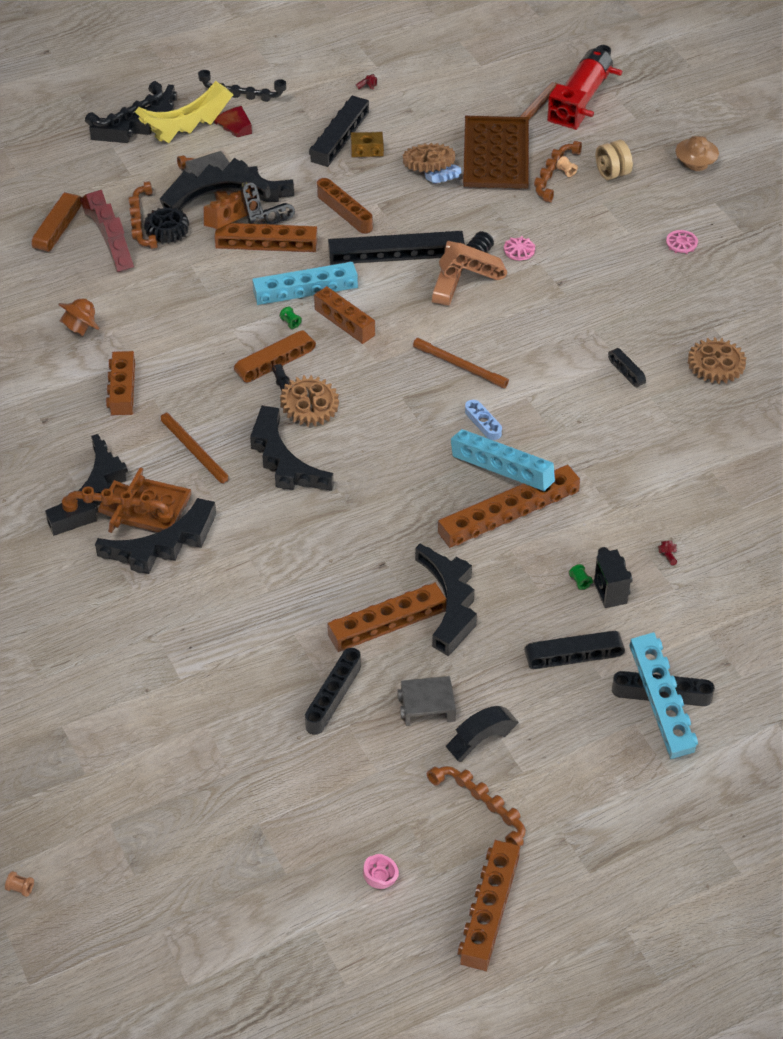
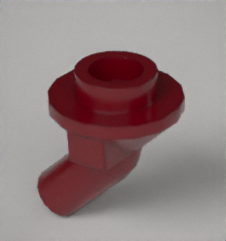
M374 74L366 75L365 79L355 85L358 90L366 84L370 89H374L377 86V77Z
M671 540L662 541L661 545L658 546L659 553L665 555L670 565H676L677 560L672 553L677 552V544H673Z

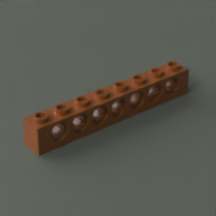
M567 464L554 470L555 481L545 491L523 483L438 520V534L449 548L460 545L471 538L478 537L480 534L492 531L496 527L510 523L512 520L526 516L551 503L558 502L569 495H574L576 492H579L580 478Z

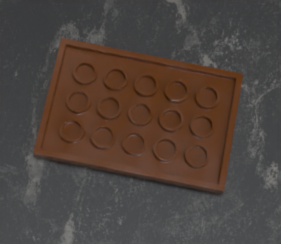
M465 115L463 187L528 189L529 117Z

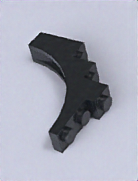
M168 84L162 97L158 100V104L155 107L149 105L145 110L152 112L175 110L174 101H177V91H175L174 85ZM134 112L129 120L124 117L121 118L117 126L112 124L89 126L91 140L128 143L133 134L150 135L152 128L148 125L149 123H142L138 119L140 116Z
M233 158L223 171L219 167H214L210 164L198 177L184 170L161 196L160 202L163 208L164 206L165 208L171 206L172 209L178 208V210H181L195 199L206 194L225 190H240L241 185L247 181L256 185L259 196L268 199L271 192L269 184L264 180L260 181L254 174L250 173L248 165L243 160L239 161Z
M262 405L250 435L251 449L264 451L262 455L263 468L276 470L275 487L294 490L295 485L332 491L334 487V474L312 467L295 457L281 440L278 431L280 424L279 408Z
M99 434L91 436L95 452L94 467L89 478L78 491H82L84 487H92L94 493L101 494L104 489L110 488L114 480L121 483L125 482V473H128L125 462H121L118 456L113 457L111 452H107L108 448L105 440H101ZM77 499L78 508L73 512L65 511L62 508V503L45 510L47 524L53 536L96 522L97 506L102 501L93 500L91 503H86L83 499Z
M197 498L191 509L180 520L170 527L146 537L130 540L98 538L95 543L97 556L103 559L129 563L132 571L149 574L157 557L176 561L183 544L202 548L216 517V504L214 501Z
M420 543L415 548V561L427 568L437 579L443 589L447 603L446 613L442 622L432 635V647L449 657L477 625V613L469 608L474 602L475 589L466 584L472 578V565L457 556L451 561L446 556H442L430 547Z

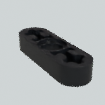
M615 348L608 352V358L612 365L634 387H639L646 383L643 371L620 348Z

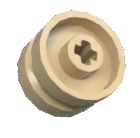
M620 139L597 147L595 153L596 164L604 179L611 180L631 173L633 167L632 155L628 145Z

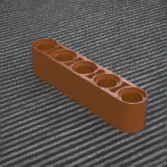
M321 178L317 181V197L360 233L368 234L373 230V216L366 208L330 179Z
M66 192L62 194L34 234L32 248L47 252L52 250L80 209L81 196Z
M304 330L298 331L239 360L234 366V371L244 382L249 383L271 372L272 367L281 364L283 366L311 352L315 348L316 342Z

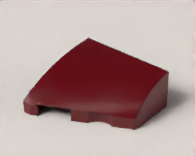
M242 105L221 113L214 120V124H221L225 131L231 132L235 137L252 134L251 122Z

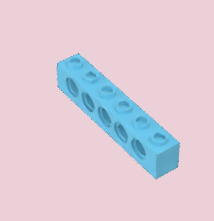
M347 262L253 278V293L257 305L313 296L326 286L334 292L358 288V274L354 263Z
M463 429L451 438L452 455L455 458L545 491L555 481L553 462Z
M654 632L632 638L629 647L670 760L694 753L698 740L696 734L691 733L689 727L691 721L687 713L684 714L682 708L684 706L683 699L680 694L677 695L675 689L677 687L676 680L673 675L670 676L668 670L670 668L667 657H663L661 651L663 646L660 638H656ZM652 654L656 659L649 660L645 656ZM659 673L662 675V678L656 679L652 674ZM667 692L669 694V697L663 698L659 695V693ZM674 711L677 716L670 717L666 712ZM681 730L684 735L676 736L673 731Z

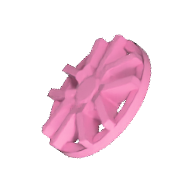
M676 230L668 234L666 244L669 250L675 251L674 253L688 254V252H694L698 245V239L689 231Z
M523 236L520 238L511 237L510 240L505 241L504 253L513 260H527L535 254V244L530 241V238L525 239Z

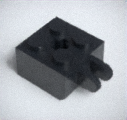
M602 547L598 550L593 583L604 608L627 604L628 595L631 594L630 583L633 581L630 571H627L625 559L623 556H620L618 549L609 551L607 547Z

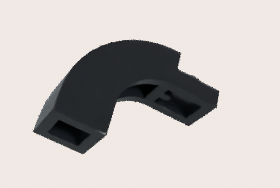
M257 166L248 167L249 172L254 174L260 181L264 180L269 184L271 195L268 199L259 196L261 201L279 202L281 197L294 196L293 179L280 181L266 180L259 175Z
M492 706L485 708L470 716L455 729L457 734L446 745V748L457 761L462 762L484 739L493 735L506 737L519 722L505 707Z

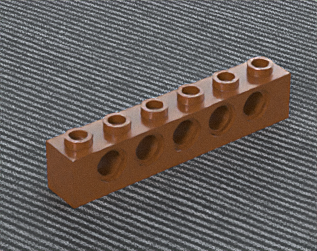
M230 223L215 230L216 249L316 252L317 226Z
M436 582L424 585L419 589L408 591L403 595L387 599L379 604L371 605L358 612H352L350 615L328 622V636L337 652L445 612L446 598Z
M495 840L493 848H488L486 855L488 864L487 866L483 865L480 876L483 879L482 885H477L475 892L477 901L476 904H471L469 916L472 917L471 922H466L463 933L466 936L465 942H460L457 955L461 956L460 965L487 972L519 861L521 846ZM474 941H480L482 943L475 944Z

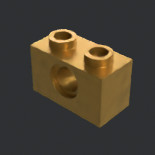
M352 132L351 156H384L383 132Z

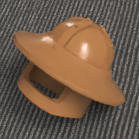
M692 136L689 139L683 140L677 145L675 150L677 158L693 171L705 170L719 156L718 148L703 136Z

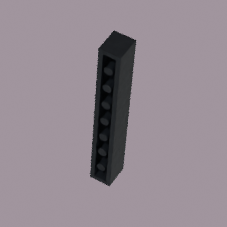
M463 231L328 239L330 265L347 262L356 264L441 258L445 254L447 241L465 244Z

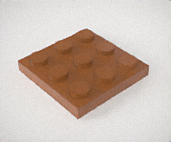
M145 479L141 487L138 486L136 489L137 495L135 498H140L144 493L150 494L152 500L161 501L173 510V520L169 523H161L158 520V508L151 507L148 510H144L140 506L131 505L128 512L121 516V524L160 532L180 519L191 496V489Z

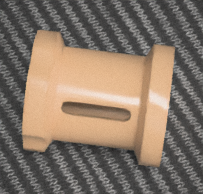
M566 156L561 157L556 164V167L564 171L567 177H572L578 170V166L571 163Z

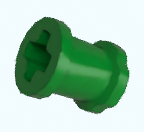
M290 306L283 308L279 314L280 319L286 321L290 329L297 328L302 322V318L296 315Z
M577 564L569 570V576L574 578L579 590H585L593 583L592 577L588 576L585 572L583 564Z

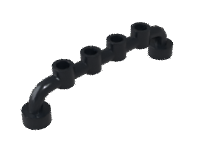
M200 70L198 72V79L209 89L212 85L209 82L211 80V73L209 70ZM283 79L274 81V90L276 92H272L267 88L257 90L254 87L241 88L239 85L225 86L224 83H220L233 94V98L240 97V94H246L248 100L255 99V96H261V100L264 102L270 101L271 98L280 97L283 91L287 89L286 81Z
M153 81L148 87L149 92L153 95L148 94L144 100H136L132 106L128 108L122 107L120 112L116 114L110 113L103 120H99L95 113L90 112L86 115L85 122L91 127L109 124L117 126L121 118L131 119L133 112L138 107L146 109L147 105L155 107L163 95L162 85L157 81Z

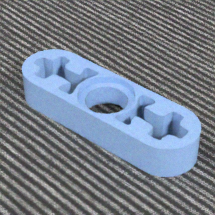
M469 400L466 402L465 414L488 439H499L502 436L501 424L479 401ZM486 418L488 419V421L481 422L479 421V419Z

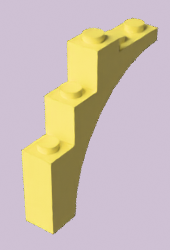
M215 81L198 99L177 110L152 112L138 107L135 112L140 116L138 119L142 123H149L148 125L152 128L151 130L159 141L162 142L164 140L170 143L178 131L182 133L186 131L191 134L199 122L203 124L207 122L211 125L233 94L226 87Z

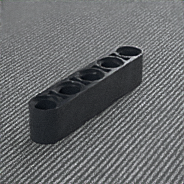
M607 631L532 642L524 647V652L529 668L542 669L616 658L624 654L625 648L618 631Z
M347 648L343 651L305 713V727L309 734L318 735L324 730L361 669V654L358 649Z
M619 671L614 674L612 693L614 696L649 701L639 672ZM652 674L656 679L662 678V675ZM674 676L677 684L675 688L677 695L680 694L682 696L684 705L708 706L712 703L715 686L710 680ZM667 692L659 693V695L663 698L669 697V694Z

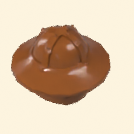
M79 298L69 304L58 303L59 306L66 310L59 322L63 323L73 332H78L81 336H84L89 326L97 330L100 329L95 322L94 305L89 300Z

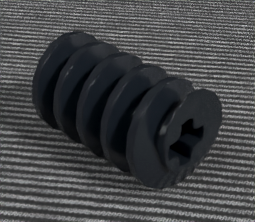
M479 231L466 246L488 253L491 247L494 246V239L489 233Z

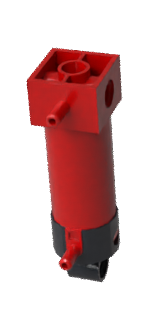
M599 45L596 48L590 49L583 56L564 85H556L549 95L548 122L577 130L585 116H594V111L586 109V105L610 73L621 76L623 73L622 70L613 68L611 48L609 46Z

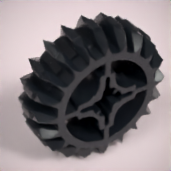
M165 206L162 209L157 208L156 211L152 210L151 213L147 214L144 221V230L147 237L156 235L157 243L169 244L170 242L176 243V240L181 241L182 237H186L189 230V220L186 214L183 213V210H178V208L172 209L171 206L169 208H165Z

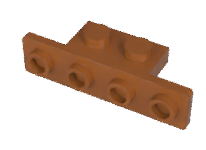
M139 468L130 486L114 480L109 488L113 491V495L120 496L122 492L129 491L132 493V497L135 498L137 495L136 489L138 486L141 487L145 480V476H143L144 469ZM101 502L98 512L112 517L109 522L108 532L113 533L115 527L119 528L122 521L121 516L128 512L129 507H123L119 503L104 505Z

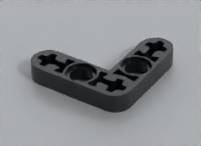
M248 181L241 185L240 192L249 224H254L256 218L265 220L258 221V224L274 225L294 216L295 209L288 203H282L262 210L256 185ZM248 186L252 188L251 190H249L250 194L246 192ZM252 201L256 202V208L254 210H250L249 204ZM286 208L289 209V211H287V214H285V213L279 214V212H284V211H286ZM270 212L275 213V218L272 221L268 219Z

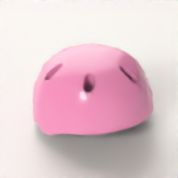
M376 854L366 859L363 867V877L371 887L386 889L394 884L398 878V867L391 858L382 854Z

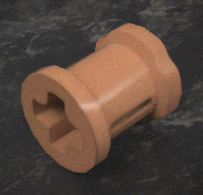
M14 871L10 872L5 882V890L17 891L25 897L30 895L34 886L33 878L19 876Z

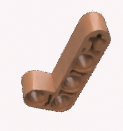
M447 241L445 252L452 244L457 242ZM463 268L453 278H446L441 270L433 291L432 303L450 306Z
M461 243L452 244L439 260V266L446 278L455 277L462 268L495 280H501L507 275V270L499 257Z

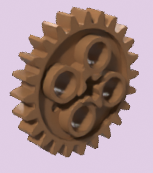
M426 143L424 145L418 144V147L412 146V149L408 148L403 154V164H405V167L413 169V171L419 170V172L425 171L426 173L428 171L434 172V170L441 171V168L451 167V164H454L455 151H453V148L444 146V144L439 145V143L435 145L433 143L429 145Z
M714 337L713 341L707 338L706 342L700 340V344L695 343L694 347H691L689 351V369H693V374L698 373L697 378L703 376L704 381L710 379V382L713 383L714 380H717V383L720 384L722 380L727 383L729 379L733 382L734 378H739L740 374H743L745 370V352H741V347L736 348V343L731 345L730 340L723 342V338L720 341H717L716 337Z
M303 375L302 380L296 377L295 382L290 380L289 385L285 384V388L282 389L280 407L283 408V413H287V418L293 417V422L299 420L300 425L303 422H306L307 427H309L310 423L316 426L317 422L323 425L324 420L329 422L330 417H334L335 412L338 411L339 394H336V388H332L331 383L326 385V379L319 381V376L313 379L312 375H310L309 379H306L305 375Z

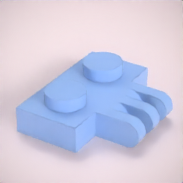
M452 164L451 167H446V169L441 168V171L427 172L425 177L426 180L432 183L445 182L447 179L458 178L459 174L462 173L461 167Z

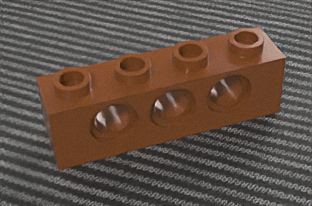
M240 191L232 192L226 197H221L219 200L211 201L210 204L203 206L204 226L219 229L247 216ZM255 201L250 202V210H254L256 208Z
M326 286L314 294L315 310L360 343L364 344L375 336V320Z
M134 351L112 352V359H109V370L111 372H108V382L110 384H107V394L110 396L106 397V406L110 408L111 416L133 415Z

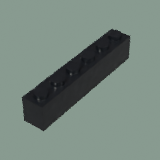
M352 95L345 102L336 117L331 120L329 126L324 129L322 135L310 147L309 155L312 163L329 167L350 139L351 133L357 130L369 114V100Z

